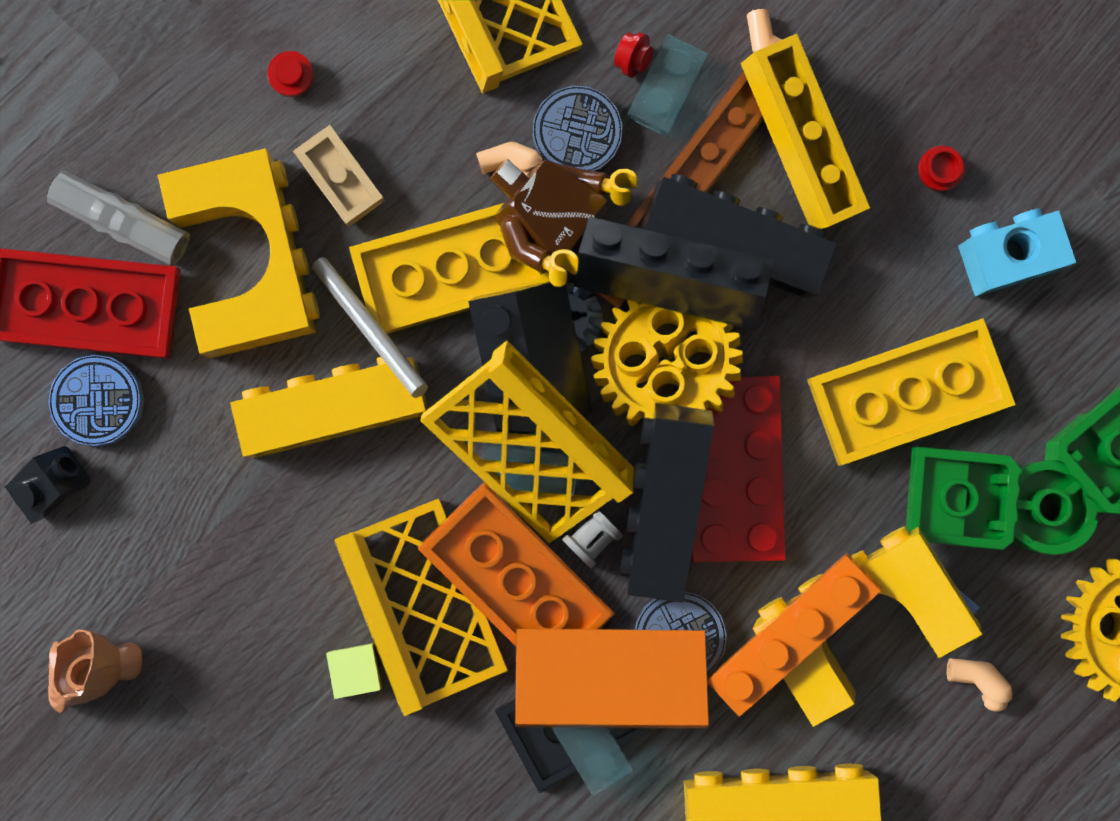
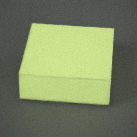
M374 643L328 651L326 653L334 699L382 689Z

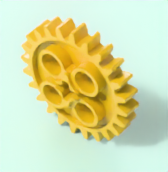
M627 300L630 310L626 313L617 308L612 309L616 324L601 323L602 331L607 338L594 339L596 350L602 354L592 356L591 361L593 367L600 370L593 375L596 385L605 386L600 391L604 402L615 400L612 409L616 416L629 410L627 420L629 425L633 427L641 418H653L655 403L705 410L710 407L720 413L723 411V404L719 396L734 397V387L728 381L741 380V369L734 365L743 363L742 351L734 349L740 345V335L734 332L729 333L733 325L644 303L639 304L632 300ZM669 323L678 326L676 331L669 335H660L656 332L658 327L663 324ZM694 331L697 333V335L690 336L686 339V336L690 332ZM698 352H705L712 356L708 362L701 365L688 361L693 354ZM637 354L646 358L642 364L636 367L624 365L625 360L631 355ZM675 356V361L671 363L669 360ZM661 357L665 358V360L659 362ZM648 380V383L643 388L637 387V384ZM669 383L679 387V390L670 397H660L656 394L658 388L664 384Z
M1107 559V572L1102 568H1090V573L1094 580L1093 583L1077 580L1076 584L1083 592L1081 598L1067 596L1066 600L1076 607L1074 614H1062L1061 619L1072 623L1073 630L1066 631L1060 635L1061 638L1074 641L1075 647L1069 649L1065 656L1071 659H1081L1082 661L1073 672L1082 677L1091 675L1087 687L1097 692L1104 688L1103 698L1116 702L1120 698V609L1114 599L1116 596H1119L1120 601V561L1118 559ZM1109 613L1113 618L1114 627L1109 635L1104 636L1100 630V622Z

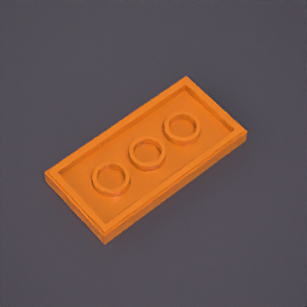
M485 482L418 546V550L515 646L517 629H600L615 614Z
M516 630L515 727L707 728L709 726L705 631Z

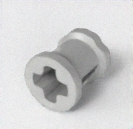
M597 509L572 536L566 535L562 540L583 562L592 568L596 564L595 558L614 539L619 541L624 535Z

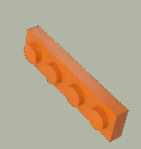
M847 552L707 679V683L740 717L879 594L881 587Z

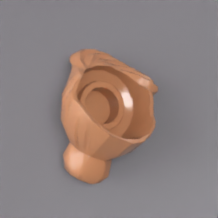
M81 629L75 631L73 635L61 642L55 641L49 652L48 695L51 707L59 713H64L72 705L86 704L104 696L118 680H132L138 677L143 662L142 651L139 645L128 642L116 646L104 635Z

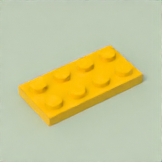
M504 203L349 247L365 306L386 334L469 311L468 301L475 296L550 281L548 272L541 275L536 270L510 257L500 226L494 217Z
M984 318L807 380L838 466L1015 405Z

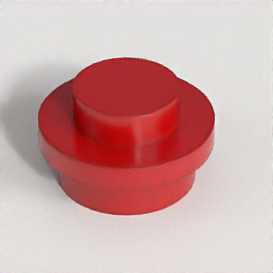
M628 32L621 39L615 53L614 65L622 69L624 76L633 78L638 72L643 73L648 68L653 56V47L650 46L649 35L642 32L636 35Z
M285 51L272 59L268 66L267 76L270 85L277 93L285 97H297L310 88L314 72L311 63L304 55L295 51Z
M936 146L929 149L921 157L918 164V174L922 183L929 189L937 192L948 191L957 186L965 172L963 158L955 149L948 146Z

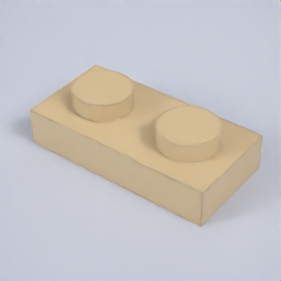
M331 125L293 150L348 228L385 202L380 192Z

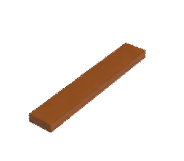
M744 71L662 178L667 177L670 179L672 174H677L698 183L696 189L708 193L764 120ZM655 187L627 222V226L641 227ZM594 292L617 309H620L627 300Z

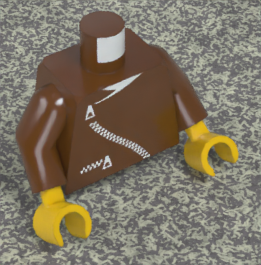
M506 159L489 179L508 196V199L494 217L500 226L510 257L536 270L541 275L549 271V280L557 287L567 283L566 270L571 274H577L578 257L570 250L585 231L589 216L595 217L607 200L603 197L606 192L610 193L611 200L615 204L624 206L631 201V191L620 187L637 188V176L629 169H618L609 179L606 173L580 169L549 160H543L525 175L509 159Z

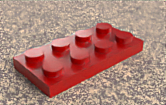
M0 248V342L170 359L181 269L176 266Z
M780 376L741 377L740 381H728L734 387L735 395L733 398L719 396L723 404V411L721 413L710 407L706 409L712 410L714 430L691 562L785 561Z

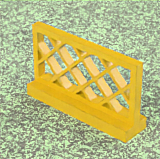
M438 0L482 94L498 88L503 80L576 52L583 45L561 0H545L542 9L520 0H492L508 7L502 25L483 18L479 10L482 0ZM549 5L553 11V14L547 12ZM513 9L538 19L532 37L507 28ZM544 21L561 28L566 42L552 46L537 40L542 22ZM490 32L498 35L496 41H494ZM502 37L527 46L524 58L506 65L498 50ZM532 49L539 51L530 56Z
M508 340L493 351L492 359L422 414L420 421L548 543L554 541L614 498L619 503L633 493L634 467ZM490 378L504 392L503 403L476 401V388ZM469 395V400H462ZM448 410L469 412L468 430L449 428L439 417ZM475 413L503 415L502 432L475 430ZM509 415L529 417L536 424V435L508 433ZM475 442L502 444L501 461L481 459L474 452ZM508 445L535 447V464L507 461ZM541 447L562 449L569 456L568 466L540 464ZM507 473L534 475L533 491L514 490L506 482ZM540 476L567 478L566 494L539 492ZM573 478L593 480L601 490L592 496L572 495ZM538 504L565 506V515L550 525L538 513Z
M439 498L334 540L398 705L404 716L508 671L486 616L464 595L455 592L456 587L451 584L450 589L426 580L425 577L431 565L428 559L420 577L395 566L405 541L416 546L422 543L408 536L415 518L433 511L438 526L447 519ZM407 522L403 533L391 529L394 526ZM383 531L400 539L390 564L371 556L365 538ZM375 564L387 569L382 581ZM392 571L417 582L407 607L390 601L387 597L385 587ZM422 584L447 594L437 620L412 610ZM452 597L464 601L471 606L474 616L467 632L442 622ZM392 607L404 612L399 624ZM409 614L434 625L424 650L408 645L404 640L402 631ZM477 624L483 639L472 635ZM440 627L464 637L454 663L429 653ZM470 640L487 647L494 664L493 666L477 673L459 666ZM409 651L421 655L416 668ZM429 658L450 667L451 670L444 687L426 694L419 675L426 659ZM457 671L469 675L453 682Z

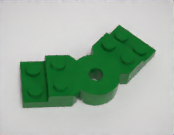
M1120 386L1088 413L1080 414L1046 443L1045 461L1032 462L1019 467L1011 456L925 447L912 448L906 529L910 532L919 527L929 543L1004 550L1013 543L1019 548L1032 553L1065 554L1080 548L1091 538L1098 524V520H1096L1097 513L1120 514ZM1046 495L1053 500L1055 505L1054 514L1048 520L1040 512V502Z

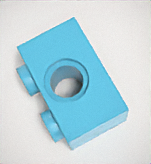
M1037 208L1014 216L1015 224L999 228L997 222H991L970 230L971 237L958 247L975 297L1061 271L1076 263L1059 210L1042 215L1041 209ZM1008 240H1013L1021 246L1023 251L1021 260L1014 259L1008 253Z

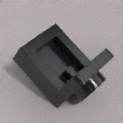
M62 446L33 457L5 488L32 524L44 519L68 494L85 488L91 482V478L70 449Z

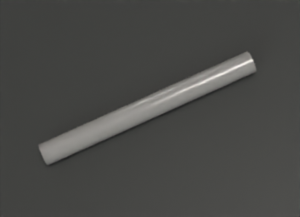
M325 257L317 259L312 265V270L411 396L417 398L423 395L428 389L425 381L328 259Z

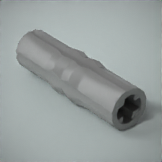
M64 170L60 172L49 188L47 203L50 206L91 226L97 232L109 235L117 242L131 246L168 266H175L186 251L190 237L189 232L155 216L140 205L128 202L120 195L108 192L69 171Z

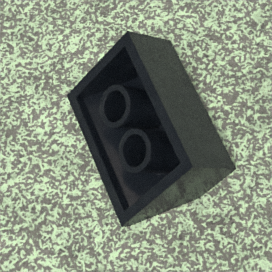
M548 281L475 296L468 301L482 366L492 359L493 351L508 340L583 417L593 414L566 284L557 287ZM489 378L486 381L490 402L503 403L504 392ZM493 414L496 431L502 432L503 415ZM509 415L508 433H536V424L529 417Z

